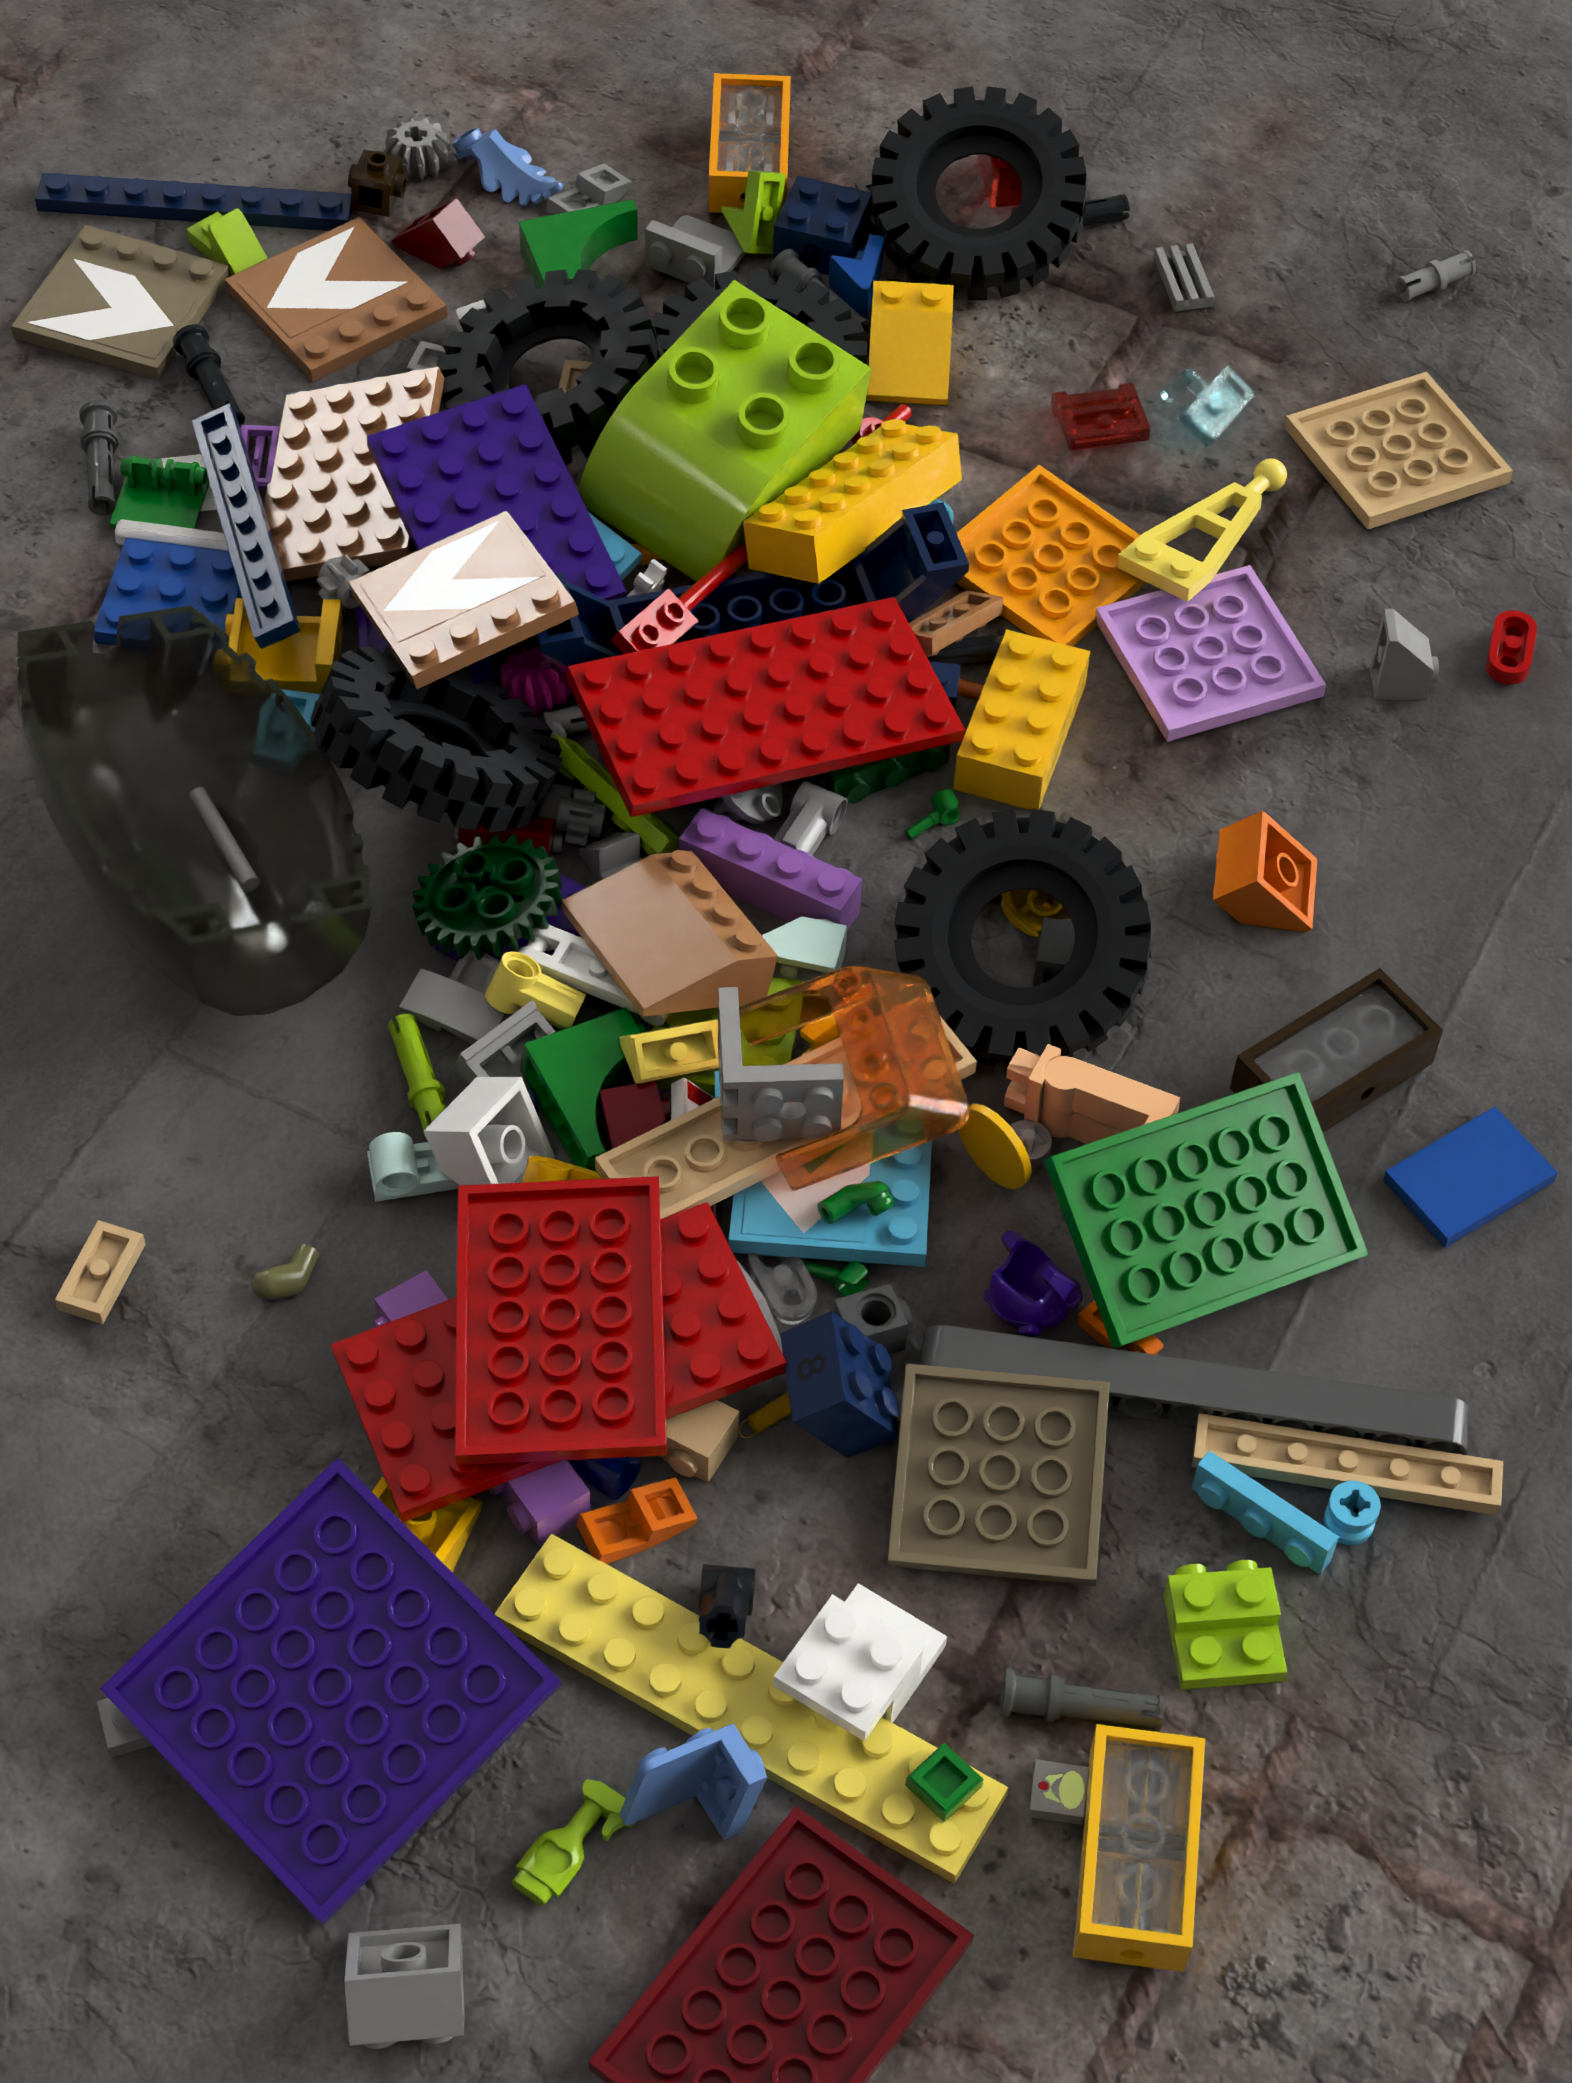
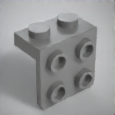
M688 215L680 217L673 227L652 220L645 228V266L688 283L703 278L714 291L715 274L732 271L746 254L733 232Z

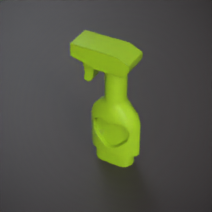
M586 1779L582 1788L584 1803L569 1823L563 1828L549 1830L539 1836L515 1866L519 1872L512 1880L513 1886L541 1906H544L551 1896L559 1897L581 1868L584 1860L583 1839L601 1816L606 1819L602 1828V1838L604 1841H608L611 1835L623 1826L633 1828L636 1824H624L619 1814L626 1798L600 1781Z

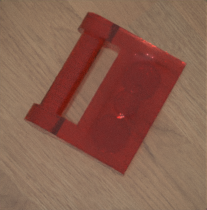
M1132 382L1119 384L1117 389L1068 395L1066 391L1052 393L1051 404L1055 417H1058L1070 451L1149 440L1151 428Z

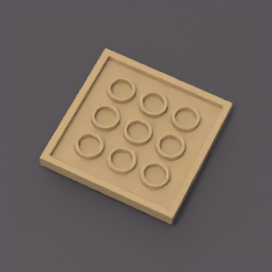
M1428 372L1286 416L1285 430L1367 530L1511 482L1513 470Z

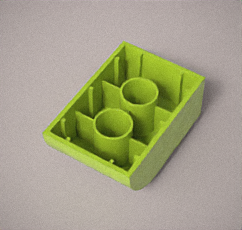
M733 280L623 398L604 427L590 454L582 474L578 492L588 510L697 582L745 540L744 520L759 511L761 506L769 504L784 494L787 488L793 487L807 478L812 471L820 469L833 460V457L861 429L872 368L736 280Z

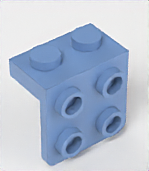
M734 1723L716 1731H713L712 1728L703 1729L691 1736L681 1746L669 1751L666 1748H658L641 1759L631 1787L626 1793L627 1797L619 1816L625 1825H631L693 1797H697L722 1839H729L742 1833L764 1786L767 1775L763 1761L755 1750L748 1747Z

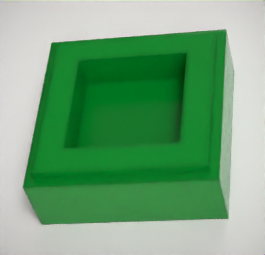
M943 1743L906 1777L905 1786L945 1823L982 1787L984 1779L947 1744Z

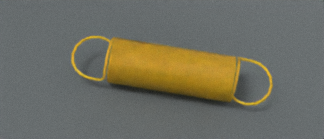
M789 1391L748 1416V1423L756 1432L752 1436L759 1434L791 1413Z

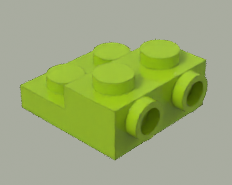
M1239 1560L1229 1564L1226 1571L1206 1572V1567L1201 1564H1188L1179 1567L1175 1571V1575H1168L1163 1595L1180 1690L1285 1681L1287 1667L1278 1627L1281 1612L1272 1567L1258 1568L1255 1561Z

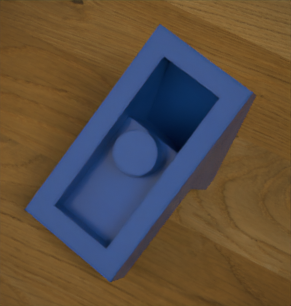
M873 234L869 235L865 250L858 249L856 259L832 255L829 265V286L866 319L872 304L873 281H879L884 262L885 237Z

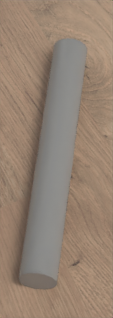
M203 787L193 789L189 794V798L244 891L256 889L260 881L206 789Z

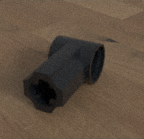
M703 1564L699 1600V1633L710 1641L712 1647L730 1648L733 1642L745 1636L747 1616H752L755 1568Z

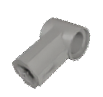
M803 782L793 798L789 817L773 840L813 855L827 833L833 835L841 825L847 809V798L809 782Z

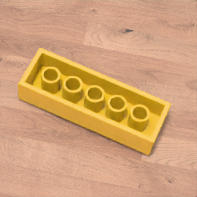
M899 419L883 422L881 427L868 436L860 438L855 445L843 453L835 455L833 460L820 469L812 471L807 478L797 485L787 488L784 494L769 504L761 506L759 511L743 521L749 569L820 584L864 552L870 543L901 518L902 510L926 506L962 480L958 434L941 431L937 426L918 427L907 425L905 421Z

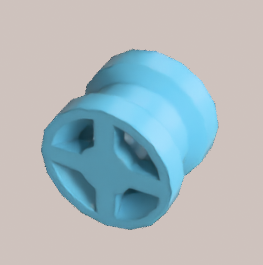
M1345 1481L1338 1484L1331 1492L1323 1517L1324 1527L1338 1535V1543L1359 1545L1367 1541L1373 1533L1375 1522L1379 1516L1381 1508L1379 1496L1366 1483ZM1354 1507L1359 1510L1358 1514L1354 1512Z

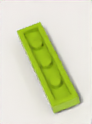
M553 734L551 738L558 739L562 749L559 757L563 759L559 772L571 780L577 778L584 785L582 790L596 792L594 803L606 805L613 812L610 816L611 820L626 832L634 831L638 833L642 839L640 847L645 852L652 855L672 853L675 850H679L680 837L656 814L652 812L630 817L610 772L577 742Z

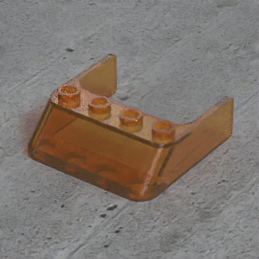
M848 966L739 1006L740 1029L749 1045L764 1042L834 1015L861 1101L859 1117L851 1126L775 1156L778 1167L793 1191L953 1133L962 1128L969 1118L970 1105L932 991L926 980L918 975L860 966Z

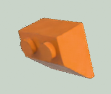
M1260 811L1220 829L1213 888V900L1217 905L1228 912L1240 924L1298 932L1312 930L1317 858L1264 811Z

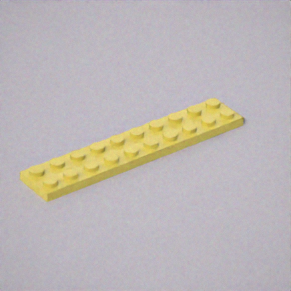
M553 1534L548 1537L494 1613L517 1637L692 1736L706 1728H712L713 1731H716L734 1723L748 1747L755 1750L761 1757L768 1779L953 1884L957 1881L1007 1796V1786L971 1767L984 1779L983 1785L944 1823L905 1786L906 1777L938 1749L937 1747L883 1717L880 1718L864 1742L773 1686L774 1675L783 1664L782 1661L741 1638L733 1642L730 1648L712 1647L710 1641L699 1633V1615Z

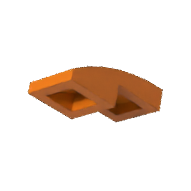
M675 1477L631 1489L627 1500L624 1502L580 1513L576 1527L591 1556L605 1564H609L642 1552L680 1534L695 1525L698 1518Z

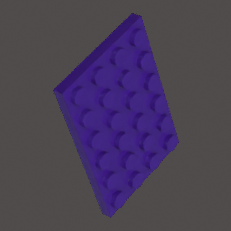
M526 384L367 436V447L416 551L508 511L554 574L563 572L567 582L605 600L626 597L627 590Z

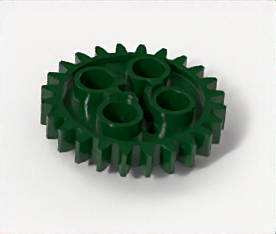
M494 834L488 844H483L479 836L475 837L473 847L471 848L458 843V853L454 856L447 852H442L441 856L444 863L441 865L429 863L427 867L431 876L418 877L417 880L421 889L415 890L412 893L416 902L412 905L418 927L422 936H427L431 946L439 944L442 953L445 955L455 948L459 959H463L470 950H474L477 960H481L485 951L492 949L496 957H500L502 946L509 945L514 951L519 950L517 940L522 937L533 942L535 940L532 931L534 928L547 930L549 926L545 916L558 915L555 903L563 901L560 891L563 884L554 858L547 856L543 846L535 849L531 839H527L519 845L516 835L513 834L505 843H501L498 834Z

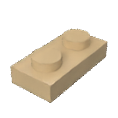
M98 1220L55 1298L57 1310L104 1324L146 1245L144 1235Z

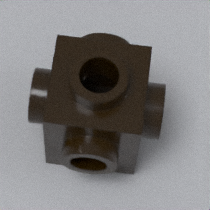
M363 150L358 164L351 165L348 175V187L351 188L352 210L390 217L397 198L404 197L407 187V175L402 174V157L389 155L381 151Z

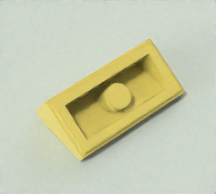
M718 1020L699 1021L619 1037L622 1051L636 1084L719 1068Z

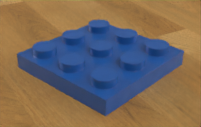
M126 538L93 629L95 643L220 659L222 646H227L228 643L225 633L226 615L234 614L236 598H242L229 551Z

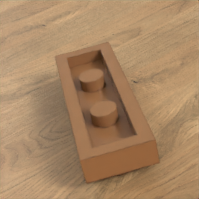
M966 590L911 621L909 625L926 657L935 656L941 649L953 642L961 641L963 636L975 629L985 627L987 622L1003 614V597Z

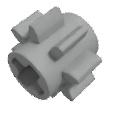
M347 554L343 557H333L326 561L319 571L317 582L321 585L322 589L318 595L322 599L341 600L342 610H345V608H355L359 604L354 598L348 582L370 573V570L358 558L352 561Z

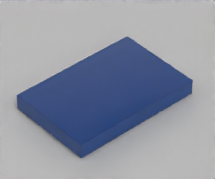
M1494 1106L1386 1170L1383 1181L1443 1247L1446 1248L1555 1182L1558 1172Z

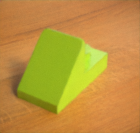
M748 170L744 207L721 206V210L744 252L773 254L774 225L782 208L786 174Z
M238 208L225 215L216 212L186 229L188 242L210 260L229 265L230 276L268 259L245 216Z

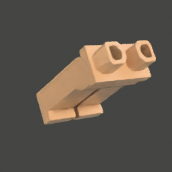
M1050 1044L1046 1046L1041 1056L1018 1048L1007 1068L1006 1078L1012 1081L1004 1096V1106L1023 1113L1024 1120L1041 1123L1048 1129L1051 1137H1071L1084 1144H1089L1178 1113L1180 1097L1079 1059L1060 1056L1061 1049Z

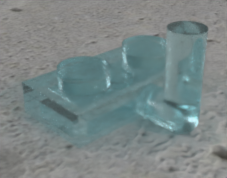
M1228 365L1209 384L1193 369H1185L1161 390V397L1166 402L1174 401L1186 389H1189L1196 396L1195 400L1178 419L1205 447H1208L1218 438L1255 395L1252 389Z

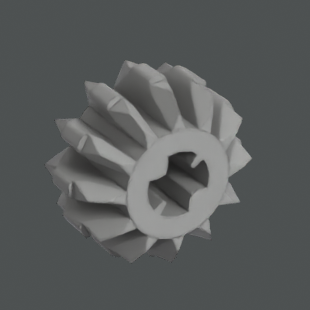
M411 117L407 123L396 121L395 128L387 130L384 153L402 157V174L407 175V181L413 177H419L423 182L425 176L437 177L439 170L447 168L448 152H450L449 139H447V133L442 131L439 123L430 124L427 118L415 121Z

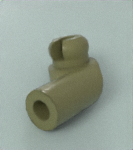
M297 1245L289 1264L270 1267L254 1275L252 1279L253 1292L260 1298H268L270 1300L296 1296L302 1293L320 1256L319 1252L310 1245Z

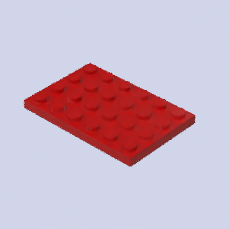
M659 1176L458 1186L455 1459L457 1465L667 1455Z

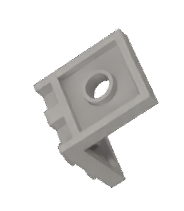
M738 987L718 988V1063L722 1140H759L771 1142L777 1139L807 1138L809 1140H823L825 1138L840 1137L844 1082L843 1064L742 1066Z

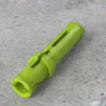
M400 1014L395 1016L400 1030L397 1029L396 1023L392 1019L387 1026L408 1083L409 1091L407 1098L409 1104L417 1110L424 1134V1130L446 1109L444 1102L446 1091L442 1083L439 1084L435 1077L418 1027L417 1018L412 1014Z

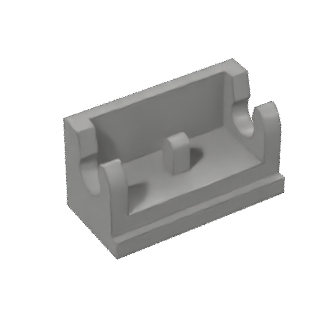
M530 1001L460 1053L452 1067V1071L466 1087L476 1077H522L523 1080L525 1079L520 1071L524 1043L556 1032L537 1010L538 1007L533 1001Z

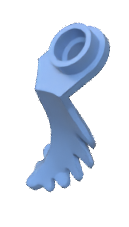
M474 127L452 142L456 150L453 153L456 159L465 157L467 162L476 158L483 188L489 192L501 188V197L505 203H509L519 196L520 206H526L530 200L533 204L537 205L543 198L547 200L553 194L563 189L564 184L560 181H556L553 177L543 176L546 174L543 168L529 165L532 160L530 154L526 150L506 142L496 129L482 134L478 127Z

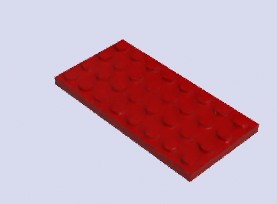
M895 597L568 666L566 672V680L630 817L961 742L965 733L962 722Z
M708 1202L661 1219L666 1419H669L786 1373L785 1364L787 1362ZM457 1297L331 1344L333 1355L402 1523L559 1462L539 1461L457 1465L455 1459Z

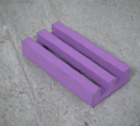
M241 425L240 429L247 452L250 436H257L252 469L258 489L265 490L266 492L268 483H271L280 426ZM267 436H272L266 477L261 478Z

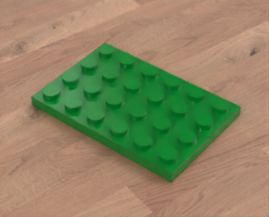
M1300 1072L1043 1160L1113 1349L1369 1255Z

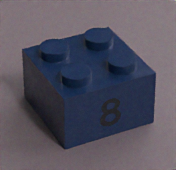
M797 176L774 225L773 260L783 250L793 249L798 253L799 260L808 268H815L820 273L829 275L830 257L832 255L856 259L857 251L862 249L870 231L872 192Z
M832 1311L780 1333L783 1356L787 1362L785 1364L794 1424L846 1458L899 1437L896 1416L899 1414V1405L891 1390L889 1378L892 1362L889 1353L882 1344L876 1343L863 1334L855 1325L849 1324Z

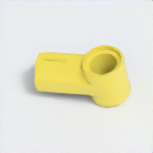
M514 951L506 952L502 956L485 991L487 1002L493 1008L506 1014H514L530 1001H533L538 1007L537 1010L548 1023L561 1030L572 1026L586 994L542 974L539 964L533 958Z

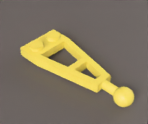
M1265 459L1256 466L1254 479L1245 487L1234 482L1144 532L1118 554L1117 568L1188 602L1212 581L1261 508V494L1264 491H1277L1285 484L1287 479L1285 466L1279 460ZM1232 505L1240 508L1232 521L1217 515ZM1194 527L1218 538V541L1203 562L1165 544Z

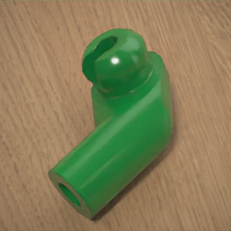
M881 1181L850 1184L819 1202L818 1211L827 1223L832 1224L865 1203L870 1213L878 1216L894 1206V1199L887 1191L889 1187Z

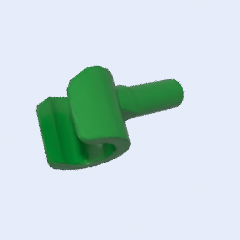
M945 789L933 796L931 804L935 811L927 814L928 816L904 831L909 840L939 822L943 825H952L958 821L960 816L959 802L952 790Z
M801 1259L798 1265L799 1271L833 1283L835 1289L843 1297L859 1293L869 1284L868 1280L863 1278L867 1274V1269L858 1261L849 1262L841 1271Z

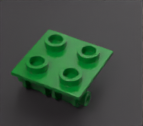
M131 455L129 459L122 458L120 473L125 475V479L109 523L110 527H116L117 522L123 519L196 528L210 484L205 467H200L198 462H174V460L168 459L165 468H163L161 458H155L153 466L149 458H141L136 455Z

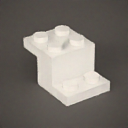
M858 1583L845 1602L833 1594L774 1675L773 1686L865 1742L881 1717L892 1723L895 1721L945 1648L947 1636Z

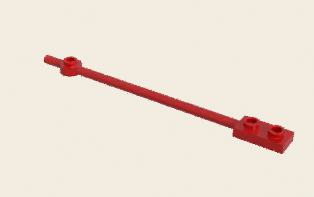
M901 404L883 420L875 417L863 419L861 429L851 439L852 444L855 445L860 438L868 436L881 427V424L885 421L899 419L906 422L912 415L911 409L907 405ZM745 540L679 598L668 588L618 631L611 641L623 654L674 644L698 622V619L690 611L748 561Z

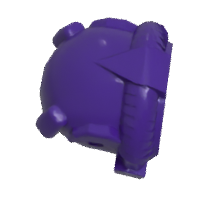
M1006 1230L1001 1237V1242L1010 1253L1005 1262L993 1271L989 1288L984 1292V1301L989 1303L991 1310L1006 1324L1018 1328L1019 1334L1029 1337L1039 1336L1043 1332L1042 1328H1050L1060 1324L1067 1317L1070 1309L1077 1308L1083 1300L1080 1289L1081 1284L1077 1280L1068 1277L1034 1242L1023 1238L1015 1231Z

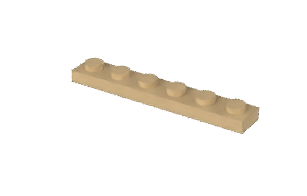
M1202 1413L1198 1414L1191 1465L1194 1468H1197L1198 1463L1210 1450L1251 1477L1334 1489L1338 1484L1345 1481H1359L1366 1483L1375 1490L1379 1497L1490 1515H1498L1501 1508L1503 1461Z

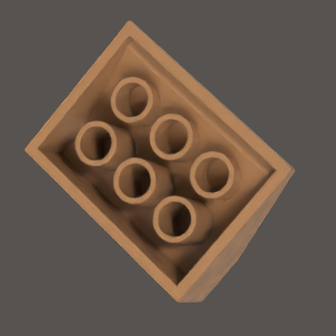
M675 850L672 853L652 854L563 899L560 909L642 1017L718 1008V988L738 987L739 1005L766 1001L778 955L693 851Z

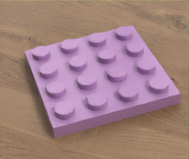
M1251 565L1216 574L1212 581L1188 602L1164 590H1159L1096 608L1095 614L1098 627L1167 742L1324 697L1326 683Z

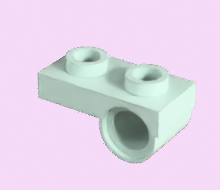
M390 1132L376 1137L369 1145L367 1154L375 1202L458 1189V1186H460L441 1172L428 1142L413 1144L412 1138L409 1135L401 1132Z

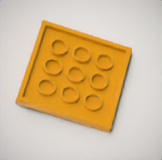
M1038 465L957 532L969 562V572L956 583L965 590L1003 597V614L1001 616L1030 636L1073 647L1097 626L1096 608L1126 600L1147 583L1117 568L1118 554L1140 535L1041 465Z

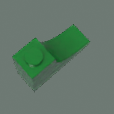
M631 199L519 221L520 252L530 276H533L537 288H543L547 271L565 269L571 283L578 269L588 270L601 255L610 249L638 240V209L634 200Z
M627 1007L524 1043L520 1064L521 1073L532 1092L538 1098L541 1109L572 1164L596 1171L595 1157L605 1153L596 1125L599 1091L612 1088L622 1079L632 1074L622 1051L619 1037L646 1032L640 1022L635 1023Z

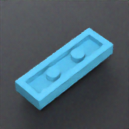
M1210 1450L1197 1465L1191 1488L1198 1493L1201 1500L1214 1509H1222L1240 1521L1244 1529L1253 1536L1265 1538L1282 1549L1285 1555L1296 1565L1309 1567L1320 1575L1333 1557L1339 1536Z

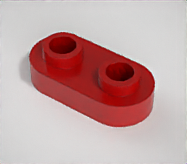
M1510 610L1502 612L1495 619L1489 643L1486 671L1492 679L1506 685L1519 684L1529 674L1537 635V624L1528 614Z

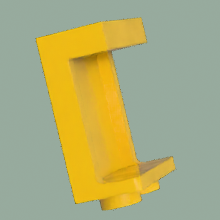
M236 598L234 614L226 615L225 633L226 639L230 640L229 646H222L220 655L221 672L228 673L231 691L273 692L274 688L307 693H321L334 661H338L341 655L344 633L341 600L323 599L321 617L296 616L300 632L261 649L253 637L243 599Z

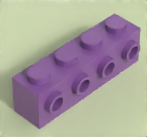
M701 808L679 838V850L693 851L728 895L785 921L791 922L801 916L813 919H827L837 924L847 925L848 931L860 913L861 878L854 876L846 869L836 868L818 860L805 851L796 850L775 841L765 833H757L739 825L724 815H717Z

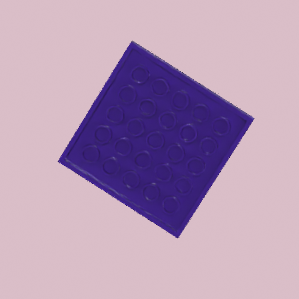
M337 1458L124 1664L100 1690L315 1918L324 1925L562 1685V1682Z

